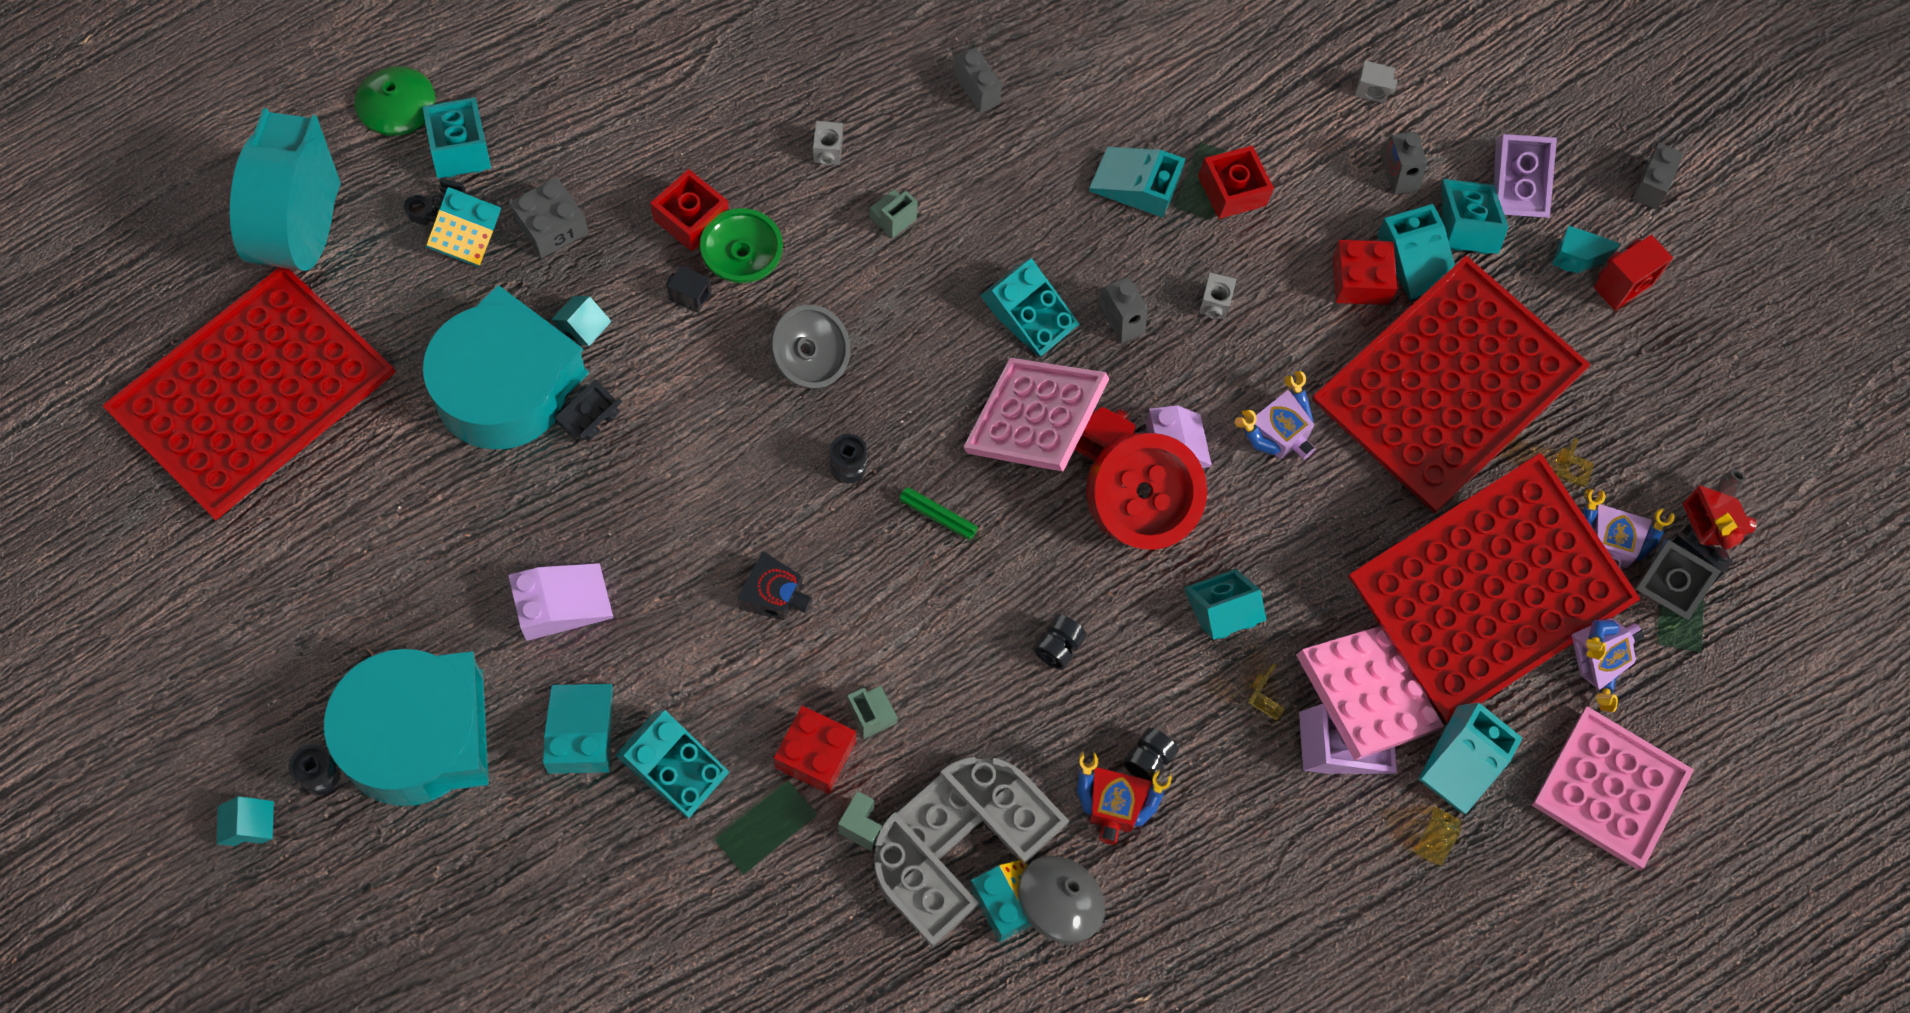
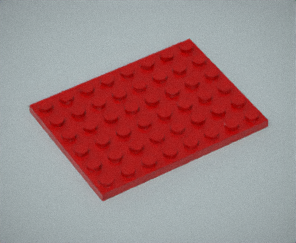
M1466 255L1313 396L1312 401L1428 509L1436 514L1572 385L1591 364Z
M277 268L102 406L216 521L396 372L391 364L290 269Z
M1541 452L1347 575L1398 654L1408 666L1415 680L1421 685L1424 693L1445 725H1448L1457 706L1477 702L1481 704L1573 644L1572 634L1590 627L1595 620L1613 618L1640 600L1632 585Z

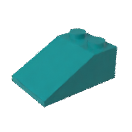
M476 97L423 106L437 179L443 177L451 178L471 172L479 173L483 170L492 169Z
M1443 179L1441 183L1442 222L1445 226L1450 248L1455 251L1470 250L1481 254H1499L1509 226L1495 186Z
M612 684L552 685L545 728L543 764L548 774L610 773Z

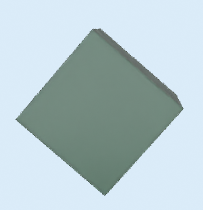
M893 189L869 208V217L891 238H894L917 219L918 201L907 191L900 195Z
M882 686L866 692L865 688H862L847 695V707L863 739L897 724L898 718Z
M857 791L838 823V833L871 852L876 846L877 838L882 829L881 825L869 819L874 811V800Z

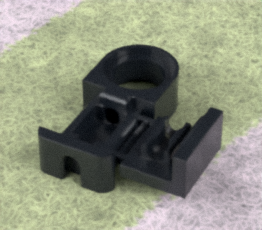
M440 178V191L442 193L439 194L440 197L435 198V201L434 198L418 194L408 197L404 202V209L408 219L423 225H428L429 221L435 223L447 188L465 193L464 184ZM415 204L425 206L424 210L420 213H412L410 211L411 207Z

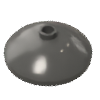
M801 305L792 308L780 317L771 335V353L777 369L788 381L797 386L816 389L830 385L844 373L849 363L851 345L848 332L841 320L824 307ZM801 345L806 347V354L801 352Z
M1044 856L1034 860L1023 871L1018 883V899L1025 917L1037 931L1051 940L1066 944L1083 942L1098 931L1105 916V901L1097 881L1083 866L1065 857Z

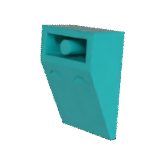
M1107 147L1089 191L1164 218L1180 180L1185 158L1157 149Z
M1433 204L1384 218L1377 237L1379 241L1393 242L1396 275L1409 300H1417L1455 266L1445 226Z
M1032 258L1016 265L980 295L996 318L1038 357L1045 354L1079 325V322Z
M1479 702L1457 706L1418 780L1461 814H1466L1510 763L1522 737Z
M655 710L615 754L636 776L687 818H690L729 773L666 710Z

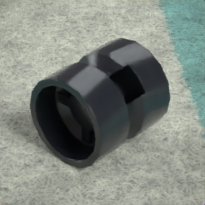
M848 433L836 437L831 443V474L841 483H856L866 473L867 448L862 438Z
M1056 614L1046 628L1048 634L1041 635L1033 647V652L1050 667L1064 670L1074 656L1072 651H1077L1087 637V633L1073 619L1062 614Z
M1148 727L1140 736L1137 743L1138 747H1133L1124 758L1123 765L1134 777L1152 781L1151 785H1154L1153 776L1156 770L1160 769L1157 776L1158 780L1164 772L1163 765H1168L1179 752V749L1166 734Z
M317 745L301 747L290 758V775L309 794L324 795L333 790L339 782L340 771L338 765L323 748Z

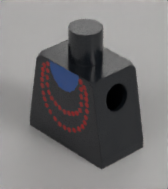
M762 551L737 599L739 609L785 620L791 608L806 614L813 598L800 592L802 577L797 572Z

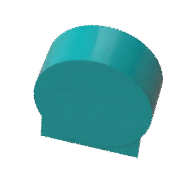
M263 108L254 134L249 137L241 150L232 180L230 227L235 249L239 257L246 263L307 271L315 266L322 255L329 236L334 203L341 182L316 115L308 118L269 112L268 108Z
M499 285L476 307L457 314L442 325L431 339L423 361L425 385L445 427L454 436L470 445L494 450L518 447L531 442L545 433L554 424L555 420L553 418L563 410L567 396L589 374V371L584 367L581 356L582 347Z
M412 649L386 651L369 657L356 665L341 679L334 689L324 717L326 744L331 756L340 769L368 797L395 806H414L438 799L451 790L489 786L483 669L478 667L474 659V652L435 656L424 651Z

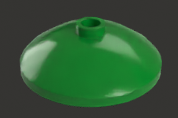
M402 66L387 67L370 74L359 85L354 98L355 110L362 124L373 132L388 136L403 135L420 128L425 124L423 106L436 104L435 92L428 78L417 70Z
M735 208L720 213L705 226L700 239V249L704 263L716 276L734 283H749L764 278L776 268L783 252V239L777 225L765 214L753 209ZM739 253L747 254L744 257L738 256Z

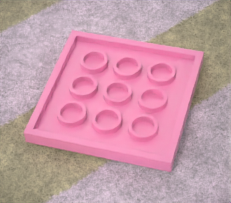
M1010 358L963 448L967 454L1064 471L1109 381L1106 372Z
M1380 626L1302 649L1296 655L1354 761L1432 734L1444 727L1421 685L1415 680L1408 666Z
M1587 706L1580 714L1531 806L1640 871L1645 867L1694 769Z

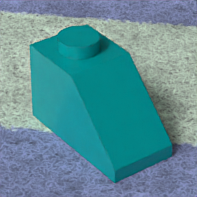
M1568 225L1560 238L1552 265L1560 267L1565 271L1581 273L1606 263L1616 253L1620 243Z

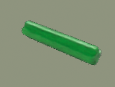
M909 487L904 488L901 492L900 502L967 540H971L975 536L978 529L975 524Z

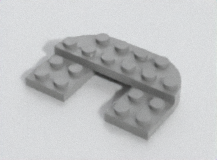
M971 757L947 766L931 784L898 813L894 812L888 818L877 838L874 869L879 888L889 904L892 903L932 948L979 905V902L940 861L948 851L983 821L1012 853L1025 864L1069 823V820L1021 770L1003 760L993 758V760L976 759V757Z

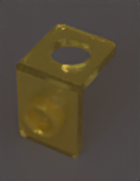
M1574 438L1567 448H1561L1557 456L1556 463H1559L1556 475L1559 478L1586 487L1594 463L1574 455L1579 440ZM1570 465H1581L1585 471L1584 476L1576 477L1572 475L1569 470Z
M1273 663L1266 675L1261 672L1258 674L1251 686L1255 692L1248 703L1273 719L1278 720L1285 708L1260 693L1277 666ZM1263 703L1269 705V706L1272 707L1274 710L1269 709V708L1266 707Z
M1434 807L1431 813V821L1418 841L1414 852L1437 865H1442L1461 833V820Z

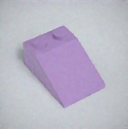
M1503 134L1496 138L1494 180L1495 189L1504 215L1550 218L1557 138Z
M600 563L538 567L508 575L520 627L526 641L614 618Z
M1323 704L1299 712L1303 771L1325 774L1397 773L1395 747L1354 761Z

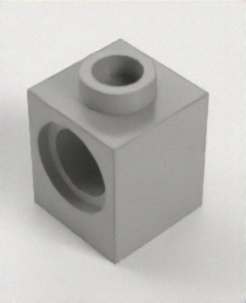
M1365 61L1359 75L1355 97L1385 104L1388 95L1394 94L1397 85V79H1393L1395 68Z
M816 121L813 144L814 163L840 165L843 123Z
M1210 272L1199 313L1212 319L1220 318L1225 320L1237 279Z

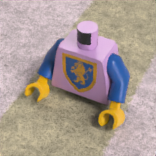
M1295 371V383L1291 375H1287L1284 379L1286 386L1293 388L1292 392L1287 390L1257 415L1252 410L1242 411L1245 419L1243 417L1236 418L1235 425L1239 428H1245L1244 433L1255 450L1276 455L1278 458H1283L1294 450L1305 460L1316 449L1307 440L1314 425L1306 391L1304 388H1301L1306 382V376L1301 371Z
M1589 488L1584 493V498L1588 504L1584 506L1582 513L1619 568H1628L1634 561H1641L1654 550L1664 533L1662 530L1663 526H1668L1674 521V514L1671 513L1667 521L1661 522L1659 517L1663 512V508H1660L1654 514L1656 523L1651 525V519L1601 505L1605 500V493L1602 490H1599L1596 500L1591 499L1593 489Z
M1611 618L1595 620L1590 627L1572 634L1580 675L1599 690L1600 693H1597L1596 701L1600 704L1601 711L1615 712L1618 704L1617 696L1612 695L1614 693L1615 681L1622 672L1636 661L1633 644L1644 638L1642 629L1636 623L1625 628Z

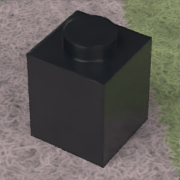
M680 265L676 273H672L669 276L666 284L670 301L697 313L700 312L712 292L709 277Z

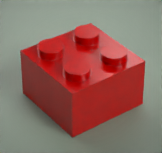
M1253 145L1205 158L1198 173V178L1218 219L1265 207L1274 191V187Z
M690 169L650 203L653 221L691 252L700 245L701 235L705 226L717 215L729 210L728 200Z
M1652 234L1643 240L1638 238L1627 247L1625 252L1617 251L1607 260L1608 266L1597 275L1599 279L1593 288L1615 311L1652 287L1670 264L1673 257Z
M1339 240L1332 256L1336 303L1390 305L1397 290L1393 242Z
M801 706L774 756L775 769L829 794L856 743V731Z

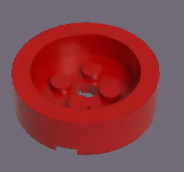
M1133 433L1114 440L1102 450V453L1090 468L1086 484V497L1090 513L1095 523L1104 533L1121 544L1139 549L1155 550L1176 544L1195 528L1205 509L1207 481L1199 459L1184 443L1164 434ZM1142 482H1146L1151 487L1150 493L1145 499L1140 498L1137 494V487Z

